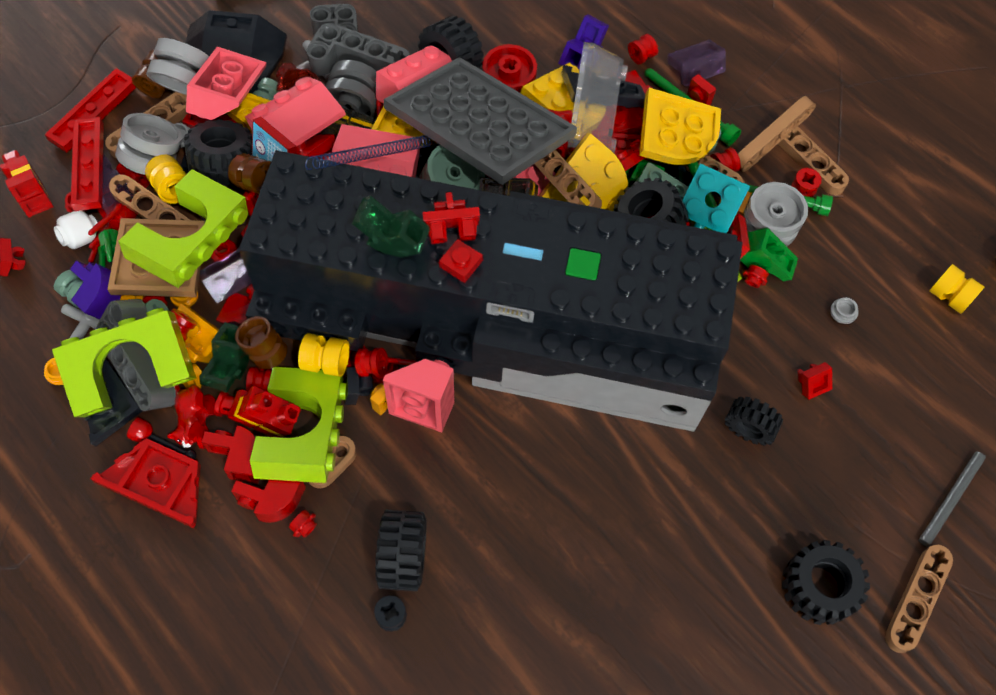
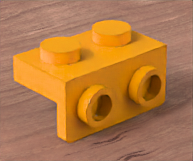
M181 303L177 310L185 313L197 323L194 329L189 330L187 333L188 338L185 341L192 363L197 361L209 363L227 335L188 305Z

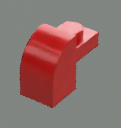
M237 426L234 436L223 430H216L215 433L204 432L201 443L207 452L228 456L224 471L229 479L259 484L260 479H254L250 464L255 436L249 430Z
M236 480L231 492L236 500H238V505L254 510V514L259 521L271 523L283 520L294 512L306 486L304 482L269 480L265 489L262 490Z

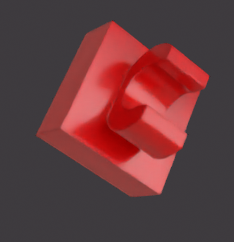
M0 238V276H8L10 268L22 270L25 266V260L14 258L22 257L24 248H12L11 239Z
M826 362L819 365L812 363L810 364V369L806 371L798 369V381L802 383V394L808 400L832 390V367Z

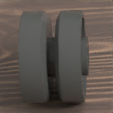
M341 60L335 63L330 71L325 87L345 110L346 116H349L348 123L351 118L367 123L371 122L377 111L376 70L369 65L354 60ZM343 118L339 119V120H341V121L347 123V120H346V119H343Z

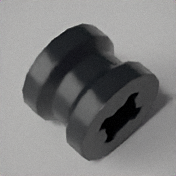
M385 596L375 606V619L380 628L393 632L403 627L406 622L407 613L401 599L396 596Z

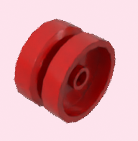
M505 44L493 48L486 54L483 59L482 71L520 93L524 85L536 80L537 62L534 55L527 49L519 45Z

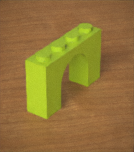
M193 169L174 187L179 204L206 219L205 224L199 231L183 238H168L137 222L118 241L125 259L177 288L194 275L195 270L212 256L213 251L221 243L227 241L232 231L238 225L243 224L248 216L244 196Z
M164 308L154 309L147 312V317L139 320L128 318L118 322L119 327L110 330L107 327L95 329L89 332V337L81 340L79 337L69 338L61 342L62 346L52 349L74 417H87L113 408L103 380L102 367L108 353L116 346L125 342H137L148 351L161 387L171 388L197 379L175 313L168 310L164 311Z
M274 367L272 368L267 388L268 392L299 406L300 409L313 412L320 418V421L312 431L295 438L256 436L250 458L254 479L327 483L329 471H334L335 453H332L333 447H338L340 431L337 429V423L343 422L344 406L341 405V401L346 400L347 383H343V377L324 374L323 370L316 373L300 370V368Z

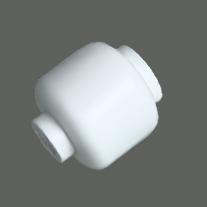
M73 211L57 219V226H54V232L62 246L77 249L94 240L96 233L90 236L88 231L97 224V221L93 215L88 216L84 211Z

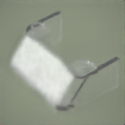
M584 42L571 121V124L577 127L576 136L568 141L566 160L587 133H591L615 154L617 139L612 138L620 82L626 80L628 65H623L624 59L595 43Z

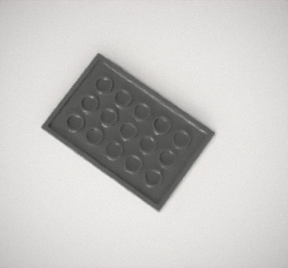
M460 57L384 99V108L501 185L575 137L577 127Z

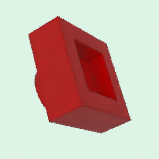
M697 74L691 79L687 95L694 101L711 105L716 88L701 75Z
M457 239L439 260V267L465 283L482 263L483 254Z

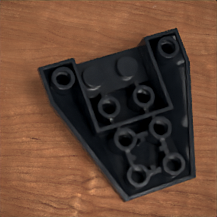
M209 10L190 25L185 43L201 50L208 56L218 46L267 62L266 68L248 92L253 94L254 91H258V84L261 79L269 78L282 59L287 34L256 14Z

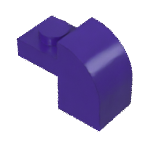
M589 14L585 15L576 38L567 41L558 64L563 66L570 62L582 73L588 71L603 48L601 44L609 25Z
M77 260L75 261L70 270L83 283L71 301L85 314L100 319L108 304L121 298V295H110L108 291L111 270L97 263L89 262L86 265Z

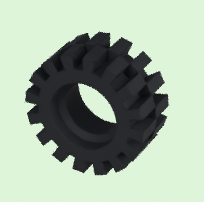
M741 396L734 400L725 418V425L729 426L728 429L731 432L735 431L736 436L744 437L743 440L747 442L751 440L756 445L759 442L761 445L766 446V444L771 445L774 443L783 419L780 413H776L777 409L774 407L769 408L770 404L766 402L762 404L759 399L755 398L753 401L751 397L746 396L744 399Z

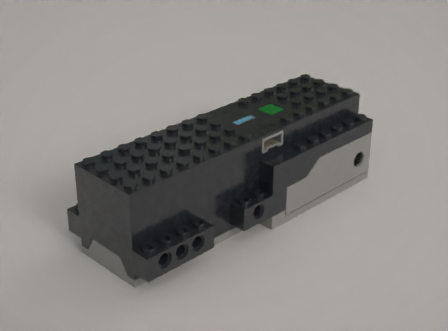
M275 150L239 248L254 288V293L246 312L247 319L255 316L264 317L270 322L280 337L302 341L307 333L325 336L326 341L331 337L348 340L350 351L357 352L358 349L363 348L366 337L416 347L417 362L423 359L443 361L454 369V373L472 376V386L695 431L716 394L720 364L729 349L743 242L737 241L738 235L510 191V195L506 196L344 163L315 169L314 166L318 168L316 158L314 159L313 166V158L308 159V156ZM307 159H308L307 164H306V165H307V168H309V169L312 168L311 170H307V169H306L305 163H306V160H307ZM445 192H452L453 201L465 200V208L479 207L480 211L476 240L462 242L483 254V261L465 283L439 267V260L455 241L459 239L458 227L446 228L447 242L431 244L427 230H424L423 212L435 211L434 202L446 201Z

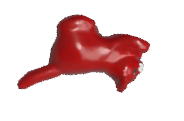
M179 385L174 386L176 391L174 406L178 415L177 428L170 432L167 437L175 440L176 443L185 448L191 447L196 442L199 448L204 450L205 447L201 443L205 431L209 432L206 426V419L209 416L216 415L214 413L216 399L211 394L203 395L202 390L197 385H190L187 389H181Z

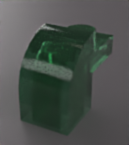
M372 196L362 199L352 222L356 228L369 237L366 244L382 253L398 257L420 254L430 231V226L411 210L392 214Z
M224 322L211 341L213 357L199 376L201 385L227 393L236 379H242L250 358L235 340V334L239 326Z

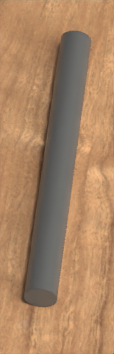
M975 452L919 538V542L923 546L930 547L986 459L984 454Z

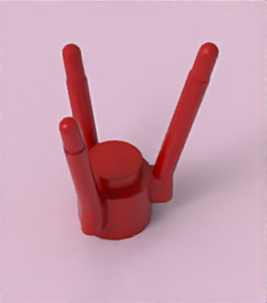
M117 204L109 214L88 231V234L92 236L104 225L106 226L100 232L106 229L119 231L121 218L135 219L137 215L123 204ZM98 235L89 244L90 249H93L99 243Z

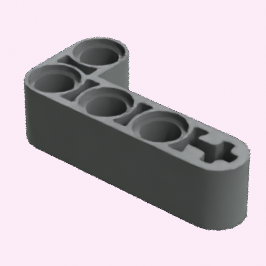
M350 4L318 5L310 10V20L314 35L326 23L337 24L358 32L356 10Z
M333 23L322 25L307 47L310 70L317 76L329 74L333 65L341 60L359 61L378 71L410 55L405 48Z
M141 299L111 301L100 318L96 329L107 327L110 330L119 327L118 322L128 318L139 320L147 317L145 303ZM125 342L116 346L108 353L107 356L141 410L149 411L174 405L176 397L175 388L160 386L151 356L141 344Z

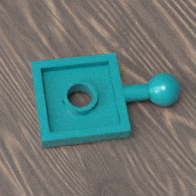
M700 163L682 200L687 210L688 219L695 221L693 227L702 229L708 227L717 232L727 233L750 186ZM713 191L719 193L721 196L720 204L716 207H709L705 203V196Z

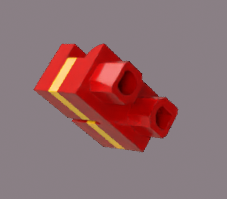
M17 150L2 155L4 163L0 165V169L7 178L5 183L27 217L29 218L53 208L54 206L42 181L26 156H20Z
M252 386L248 392L243 389L237 391L228 418L249 428L254 427V430L267 436L281 438L291 434L301 409L293 403L256 386Z

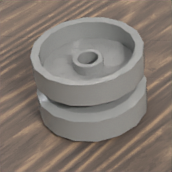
M159 38L153 52L158 59L150 61L146 75L152 81L167 89L187 95L188 83L209 56L186 43L169 38Z
M144 113L129 114L123 119L120 132L121 137L118 140L115 156L126 168L145 175L146 165L155 156L170 155L176 159V153L179 151L182 141V133L177 126L161 117Z
M770 182L762 184L755 189L742 215L746 218L747 232L769 228L786 246H789L794 241L808 216V204L804 196L796 188L786 183Z

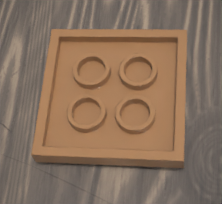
M121 218L108 284L110 295L196 297L201 265L195 270L194 275L177 288L125 259L118 241L137 222L164 237L183 238L199 231L205 224V221Z

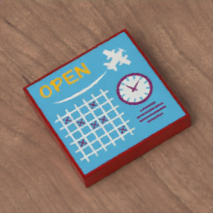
M261 116L253 119V156L272 161L275 150L296 154V145Z

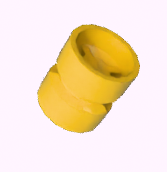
M170 155L155 156L146 165L145 175L147 180L163 202L168 204L179 203L174 186L186 173L174 157Z
M952 264L929 291L941 300L948 299V305L962 314L984 289V286L973 278L966 279L965 272Z
M307 333L303 337L299 349L298 364L300 370L318 373L322 369L324 374L342 377L349 360V341L333 337L326 341L325 336Z

